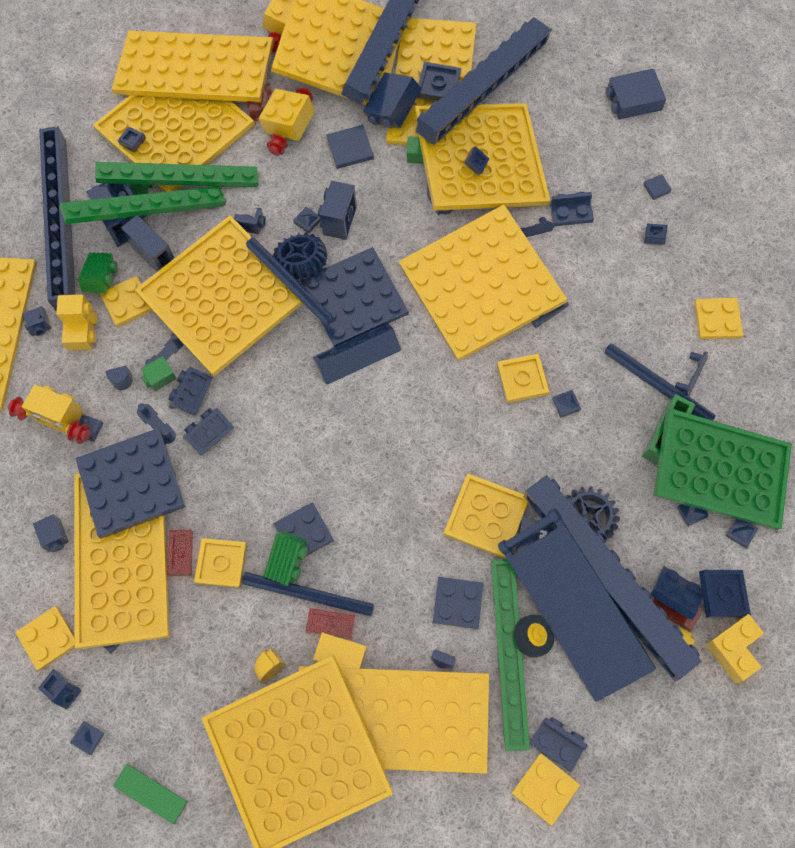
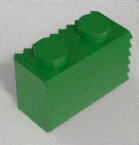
M88 253L78 277L82 292L107 293L109 286H112L113 275L118 269L117 261H114L112 253Z
M286 531L276 533L263 576L286 586L297 581L302 571L299 568L301 560L305 559L308 552V547H306L308 541Z

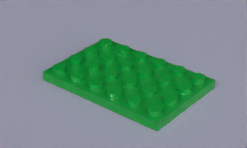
M670 408L666 411L653 496L771 529H782L792 443Z

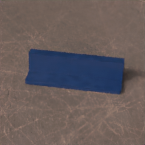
M385 323L312 358L320 370L325 384L328 385L401 351V347L394 329L388 323Z

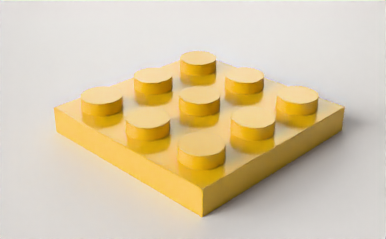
M467 473L443 535L507 559L499 550L498 543L503 540L507 541L516 535L528 502L522 493Z

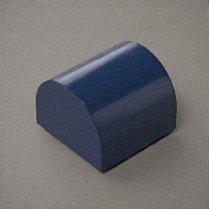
M127 366L106 371L107 379L115 389L126 390L131 386L133 377Z

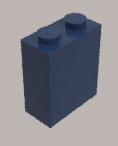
M654 68L611 77L605 90L607 98H610L612 101L613 114L616 113L618 120L661 111L666 101Z
M384 72L363 112L368 117V121L374 125L382 124L388 128H400L422 88L413 77Z
M105 183L94 186L86 191L90 200L112 197ZM125 218L102 220L117 248L129 242L121 228L126 223Z
M138 215L128 220L121 227L131 247L156 272L174 259L169 245Z

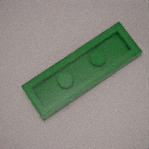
M129 764L125 765L113 785L119 791L172 824L176 823L188 802Z

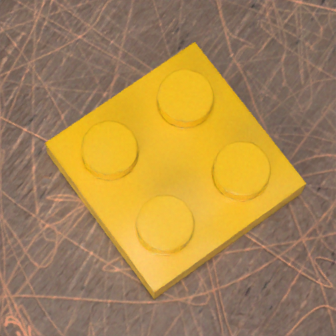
M137 275L109 288L107 293H100L117 328L152 311L135 291L141 285Z
M738 298L695 300L699 340L743 337Z
M539 354L497 362L507 403L549 395Z
M202 538L194 583L241 588L247 543Z
M57 606L52 607L15 632L37 671H41L75 648V635Z
M540 753L511 794L552 826L580 784Z

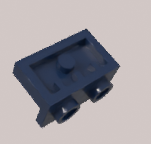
M577 192L576 194L552 196L550 210L553 225L563 226L592 223L594 221L591 206L592 193Z
M191 366L186 371L182 370L177 378V382H179L177 389L173 388L168 397V400L171 401L168 407H176L193 416L196 415L213 377Z
M211 408L207 409L200 416L202 418L197 424L192 422L184 429L186 432L183 435L184 439L191 444L200 456L234 428L218 408H215L213 411Z
M553 717L550 720L548 718L543 719L530 741V745L572 772L581 754L588 746L583 742L585 738L575 731H572L570 734L562 728L564 724Z

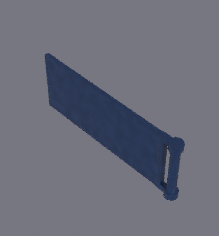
M556 508L548 511L547 516L509 540H503L498 543L499 550L513 567L596 702L655 671L656 667L585 557ZM554 522L558 527L515 555L511 550L513 547Z

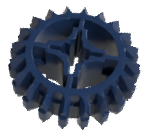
M298 232L296 236L290 235L288 239L283 238V242L278 243V247L274 248V254L272 255L296 280L300 279L301 282L303 278L310 279L311 275L317 276V271H323V266L326 265L328 259L326 246L320 237H315L314 234L308 235L307 232L303 235Z
M592 486L589 487L588 492H586L584 487H580L579 493L575 489L572 490V496H566L570 497L574 504L577 503L580 514L586 515L587 512L588 515L589 513L595 514L592 520L588 519L590 522L589 526L593 531L600 533L606 543L607 537H613V531L618 529L616 523L620 521V517L615 515L619 512V508H612L616 503L615 500H607L610 496L609 493L602 496L601 488L596 493L593 492ZM587 501H593L599 505L591 506ZM605 512L607 522L606 526L602 529L598 516Z

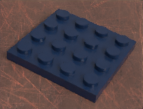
M373 247L326 267L323 271H317V276L311 275L310 279L303 278L301 282L302 286L333 315L334 320L326 326L322 323L333 347L385 323L389 324L409 315L408 309Z
M160 428L75 458L97 536L100 539L186 507Z

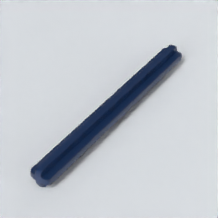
M252 237L246 242L247 248L324 325L327 326L334 320L333 315L255 238Z
M609 344L605 349L604 353L669 399L677 394L694 403L695 406L691 414L712 421L715 419L716 415L614 344Z
M245 572L242 578L244 585L362 615L372 616L374 611L372 603L292 583L286 586L267 577Z

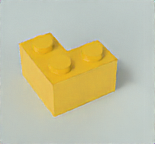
M58 295L56 315L63 323L62 344L68 351L92 350L93 343H96L97 340L94 325L98 323L97 312L93 310L91 303L87 301L84 295Z
M749 614L739 619L705 644L735 684L746 680L762 668L747 649V646L761 637L764 632Z

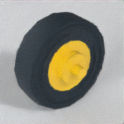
M531 614L521 618L516 623L514 640L523 654L528 657L537 658L546 655L552 649L554 634L542 616Z

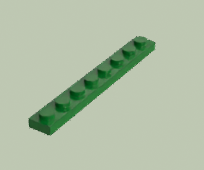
M95 162L96 183L258 187V171L255 166Z
M217 186L60 203V210L65 224L135 217L136 215L144 216L223 207L226 200L220 187Z
M507 559L491 560L505 751L530 750L522 652L514 640V629L519 621L516 574Z

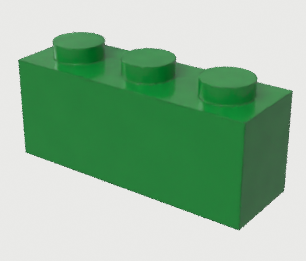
M675 394L667 403L641 457L658 465L666 411L671 408L691 414L695 404Z

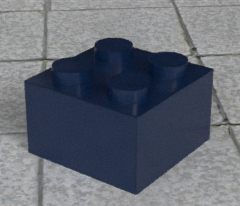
M331 180L329 188L325 189L324 203L318 209V217L321 219L320 227L323 230V235L347 240L357 208L355 185Z

